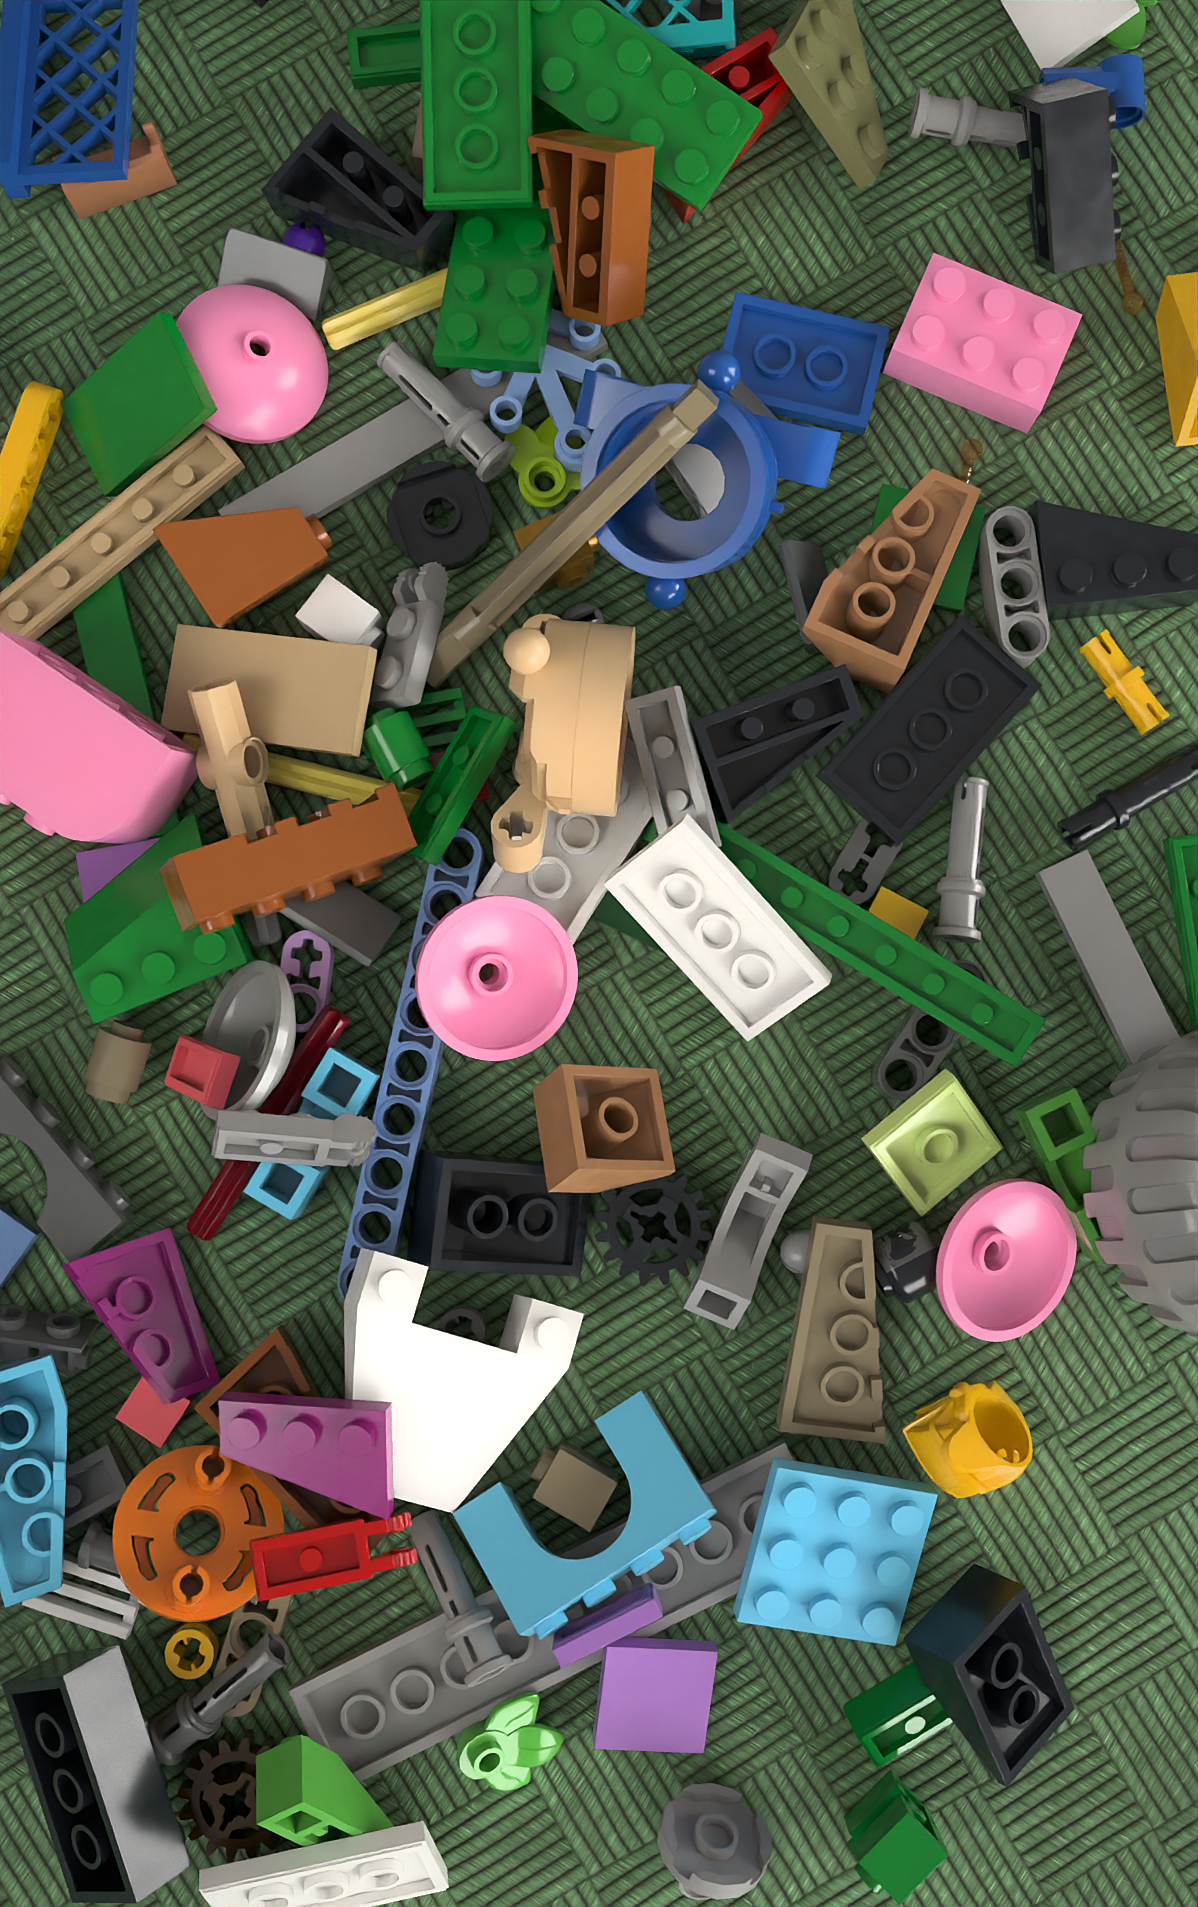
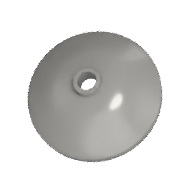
M263 960L249 962L240 968L228 981L211 1011L202 1037L203 1041L241 1057L223 1109L226 1111L238 1108L239 1110H256L277 1086L294 1053L296 1016L293 992L282 969L275 964ZM200 1103L203 1112L210 1119L216 1120L218 1110L221 1109Z

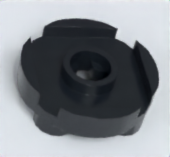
M445 461L427 462L414 467L404 474L398 482L399 487L393 493L392 500L389 499L387 524L395 545L404 556L412 561L413 565L420 569L424 564L437 562V564L441 563L443 568L445 567V571L454 570L469 564L488 548L494 525V512L488 490L472 472L469 474L463 469L456 468L455 464ZM442 504L445 511L454 510L456 513L455 517L449 520V526L439 529L436 524L429 525L426 522V519L433 516L432 507Z

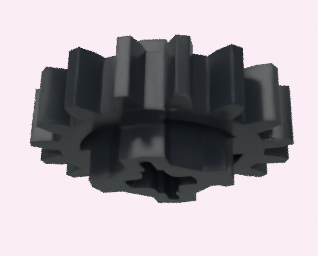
M683 1173L674 1182L668 1181V1176L623 1186L618 1194L608 1190L602 1194L611 1206L609 1210H597L595 1213L596 1219L607 1223V1229L595 1233V1239L598 1242H610L611 1247L605 1252L603 1258L606 1262L615 1260L618 1257L623 1261L619 1270L621 1277L624 1278L632 1269H636L639 1271L640 1285L646 1286L651 1273H658L662 1284L667 1285L670 1278L669 1271L674 1268L684 1277L690 1274L685 1262L689 1256L700 1261L704 1259L703 1252L696 1245L698 1240H712V1233L704 1228H700V1222L712 1217L710 1209L696 1208L695 1204L700 1201L704 1194L700 1189L687 1193L684 1188L688 1177ZM645 1189L663 1190L655 1201L640 1204L630 1198L633 1194ZM681 1201L689 1214L690 1229L688 1235L676 1227L674 1213ZM631 1211H635L641 1216L645 1214L648 1217H653L657 1211L663 1213L662 1223L668 1230V1233L675 1237V1239H671L665 1234L662 1236L659 1233H653L649 1239L644 1237V1226L639 1221L638 1216ZM618 1215L629 1222L632 1228L633 1237L626 1249L620 1242L617 1234L616 1222ZM667 1247L676 1252L673 1256L661 1261L644 1260L652 1250Z

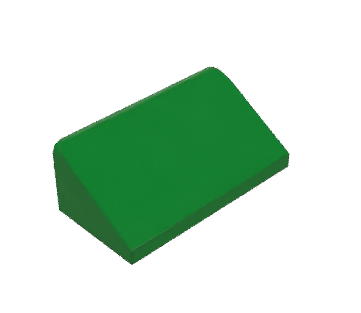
M914 1662L848 1701L843 1706V1711L856 1737L877 1768L953 1722L922 1681Z

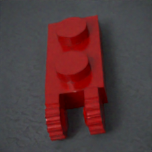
M410 1512L392 1513L388 1520L378 1516L365 1520V1517L361 1516L251 1539L249 1541L258 1601L373 1578L376 1572L408 1566L417 1562L418 1556L415 1547H397L371 1556L368 1536L385 1532H399L411 1526Z

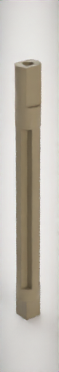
M700 379L675 403H668L438 634L426 682L433 688H438L698 432L697 427L718 408L719 398Z

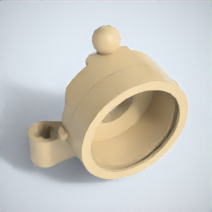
M537 614L530 617L523 624L522 628H518L508 635L503 646V656L511 667L509 689L522 702L526 703L524 731L520 733L518 754L512 764V774L520 786L498 809L491 820L494 858L497 864L505 871L524 873L533 869L540 862L543 854L549 810L570 815L572 812L616 817L629 720L624 701L631 699L635 627L561 620L555 615ZM512 837H522L521 840H512Z

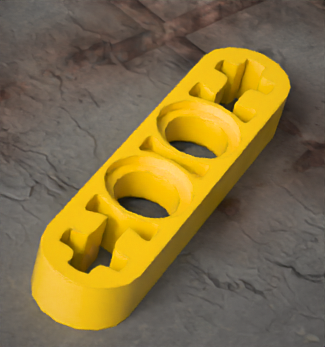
M36 381L30 382L21 396L0 454V581L9 567L64 411L61 403L64 401L62 390Z

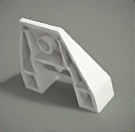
M361 1248L344 1301L345 1399L392 1402L394 1498L453 1513L568 1370L584 1314L514 1294L499 1348L412 1323V1319L428 1267Z

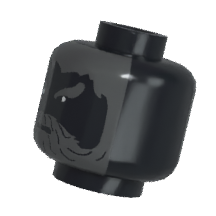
M910 1221L873 1241L875 1281L887 1299L895 1296L903 1303H910L937 1289L936 1265L940 1245L943 1240L942 1235L937 1229L927 1233L922 1225Z

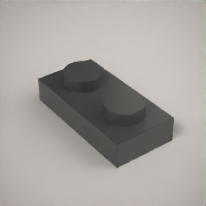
M106 1444L66 1467L64 1535L120 1503L125 1490L132 1480L116 1444Z

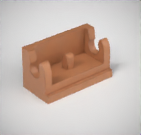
M152 121L142 124L146 134L145 137L130 142L128 180L60 183L64 194L80 220L178 185L162 140ZM113 148L86 157V159L90 162L113 161ZM62 154L53 156V162Z

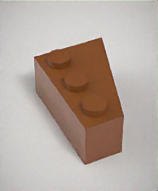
M572 129L528 135L527 140L530 154H538L545 189L538 191L541 208L549 209L556 243L549 245L563 316L607 327L644 315L655 145Z

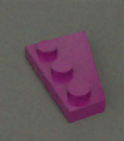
M171 1228L61 1265L163 1404L174 1403L216 1386L221 1382Z
M228 1391L218 1400L220 1455L386 1520L389 1519L394 1510L392 1402Z

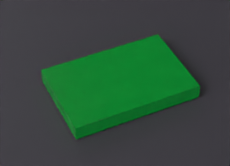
M161 312L155 314L61 403L104 496L117 497L218 410L172 314Z

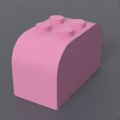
M0 629V803L9 805L13 802L26 811L23 819L29 825L47 835L53 836L56 832L73 840L114 844H129L148 840L150 836L154 835L166 824L198 776L196 767L198 750L39 641Z

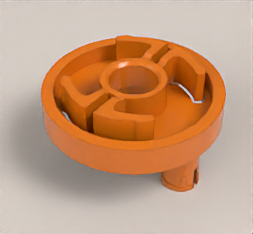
M193 1445L170 1451L143 1468L129 1484L120 1500L112 1531V1549L117 1571L132 1596L147 1609L160 1616L182 1622H201L225 1616L247 1603L257 1593L253 1569L246 1576L243 1583L237 1589L235 1588L241 1583L242 1578L252 1566L249 1541L251 1539L284 1533L282 1506L280 1500L246 1464L220 1455L219 1446ZM167 1473L173 1474L175 1478L174 1482L172 1481L169 1475L161 1478L157 1482L156 1487L149 1493L147 1498L144 1500L141 1508L137 1509L143 1497L153 1487L154 1483L159 1477ZM245 1484L250 1485L257 1493L258 1502L261 1506L264 1516L265 1527L262 1526L261 1515L258 1505L255 1501L256 1496L253 1490L249 1487H245L242 1491L240 1490V1488ZM159 1499V1501H158V1503H157V1505H156V1510H158L159 1512H155V1511H153V1507H154L155 1503L157 1502V1500ZM195 1512H202L210 1515L217 1522L220 1531L217 1546L209 1553L198 1556L191 1555L183 1551L176 1539V1528L185 1516ZM146 1544H148L149 1555H150V1559H151L153 1568H154L156 1574L158 1575V1576L155 1577V1578H154V1573H153V1571H152V1569H151V1567H150V1565H149V1561H148V1558H147V1554H146ZM242 1558V1562L234 1576L223 1586L222 1583L230 1577Z

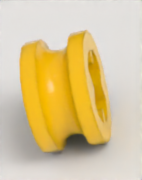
M187 1622L180 1626L167 1642L164 1652L165 1662L169 1670L177 1677L186 1680L197 1679L204 1675L216 1660L220 1649L219 1638L215 1630L203 1622ZM191 1638L200 1641L199 1652L205 1656V1659L202 1661L198 1655L193 1662L187 1661L184 1658L186 1648L179 1644L180 1640H183L185 1645L188 1644Z

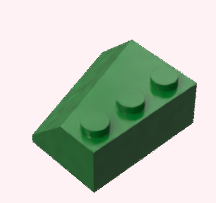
M196 810L192 811L64 919L72 975L93 1024L256 960L239 915L233 916L234 925L214 933L203 935L200 927L184 932L181 930L159 869L173 856L209 845Z

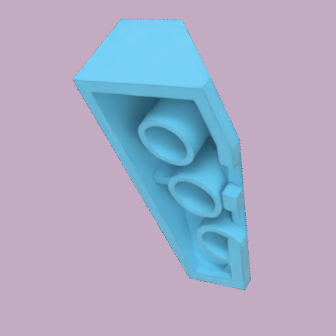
M52 1354L0 1364V1593L5 1608L60 1589L63 1582L68 1405Z

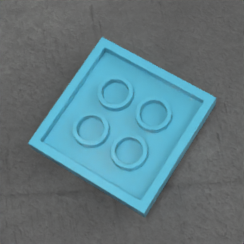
M773 1457L733 1607L737 1622L895 1646L938 1496L932 1484Z

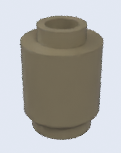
M113 1020L111 1028L99 1027L84 1074V1078L88 1080L85 1089L86 1093L110 1102L128 1103L130 1093L137 1092L152 1046V1042L143 1037L144 1028L120 1020Z

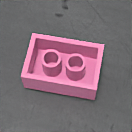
M933 252L891 349L883 374L1027 434L1043 409L1082 314Z

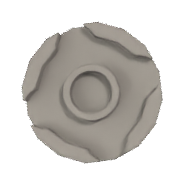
M714 1783L692 1784L684 1788L681 1796L672 1802L670 1801L664 1809L659 1824L657 1843L663 1863L678 1881L681 1893L688 1898L697 1900L739 1898L756 1887L770 1860L772 1837L765 1818L759 1810L756 1811L754 1816L749 1808L739 1802L741 1794L732 1788Z

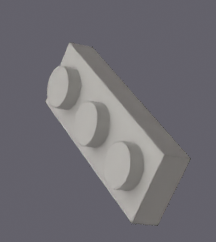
M672 686L624 701L658 836L688 813L717 847L722 846L681 686Z

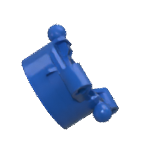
M725 350L709 352L701 359L698 366V379L719 398L718 408L697 427L698 432L686 443L698 444L710 450L721 464L725 476L724 493L717 507L706 517L695 521L681 520L669 514L659 502L655 490L656 474H654L594 533L602 546L616 560L626 567L648 576L645 583V595L651 605L660 610L676 608L683 601L686 594V584L683 578L718 571L735 563L747 554L765 529L771 513L782 514L784 503L775 501L777 477L826 488L841 434L839 432L795 421L789 423L753 414L744 404L728 396L727 393L739 381L740 366L738 360ZM585 369L573 424L594 429V432L581 459V491L668 403H675L692 385L668 383L646 387L632 383V380Z

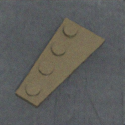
M813 1216L776 1419L780 1432L886 1444V1429L882 1413V1401H884L878 1355V1348H880L879 1327L876 1323L875 1312L876 1284L872 1230L868 1223Z

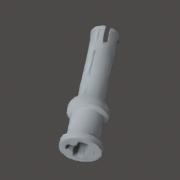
M919 87L910 116L909 138L917 139L920 134L950 139L953 146L961 147L962 144L966 145L969 140L1017 149L1018 142L1026 140L1023 116L1020 113L976 106V100H972L971 96L962 95L960 100L929 95L927 88Z
M398 340L397 343L395 341L382 351L377 360V366L391 377L444 432L445 444L452 451L459 450L477 468L476 476L483 483L492 480L500 474L512 460L516 447L509 440L502 442L484 423L485 416L478 409L466 408L423 366L401 340Z
M960 777L953 784L954 798L946 877L940 878V882L937 883L936 892L941 895L939 922L938 926L932 929V937L947 942L978 943L981 941L982 934L976 930L979 899L983 898L986 892V888L983 886L984 882L978 880L989 782L981 778L967 777V783H965V779Z
M431 1510L411 1520L412 1525L406 1527L412 1537L427 1576L448 1620L444 1625L446 1640L454 1642L467 1671L464 1677L467 1687H472L502 1673L512 1666L513 1661L510 1655H503L490 1626V1622L493 1619L490 1610L486 1609L484 1605L478 1606L461 1563L439 1518L438 1510Z

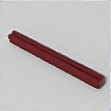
M326 1005L321 1009L292 1055L283 1077L260 1106L259 1113L291 1115L302 1097V1092L329 1047H334L348 1025L349 1017L345 1013L331 1005ZM227 1159L187 1222V1230L201 1240H211L260 1162Z

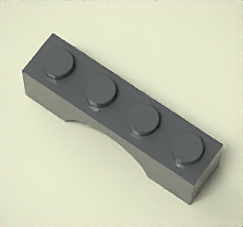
M8 1056L0 1057V1134L13 1136L26 1143L39 1157L47 1177L46 1202L36 1223L69 1262L94 1254L136 1218L128 1208L132 1203L131 1199L117 1182L112 1179L106 1182L93 1165L97 1160L92 1151L78 1138L71 1140L58 1124L62 1121V1118L54 1106L43 1097L36 1099L23 1084L28 1078L21 1067Z

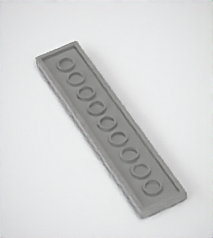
M781 1439L699 1480L718 1512L708 1519L712 1528L689 1544L683 1545L681 1540L677 1539L662 1549L661 1553L664 1556V1560L642 1575L636 1577L633 1571L630 1570L615 1580L613 1584L617 1590L597 1605L587 1608L583 1601L566 1612L565 1615L569 1620L567 1624L647 1583H653L662 1600L663 1617L624 1636L648 1638L736 1594L739 1589L773 1457L794 1461L784 1440ZM629 1516L554 1554L560 1558L578 1560L589 1558L605 1551L621 1535ZM489 1585L473 1594L478 1606L484 1605L486 1609L490 1610L493 1616L490 1626L503 1655H510L513 1661L512 1666L493 1678L472 1687L466 1686L464 1677L467 1671L454 1642L446 1640L444 1625L448 1620L443 1609L293 1683L288 1692L309 1737L314 1742L337 1753L357 1780L361 1782L465 1730L472 1724L487 1719L494 1707L503 1701L526 1692L536 1691L538 1693L602 1661L604 1647L561 1669L552 1651L554 1633L539 1640L536 1633L530 1637L519 1635L492 1585Z

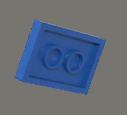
M736 292L722 350L731 353L738 360L740 379L774 415L864 435L890 327Z

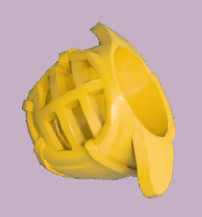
M995 1380L986 1383V1385L983 1383L971 1385L965 1382L957 1383L950 1390L949 1395L915 1411L917 1416L902 1428L909 1446L929 1478L943 1491L956 1498H965L978 1493L986 1494L1006 1486L1023 1473L1032 1459V1440L1020 1408Z

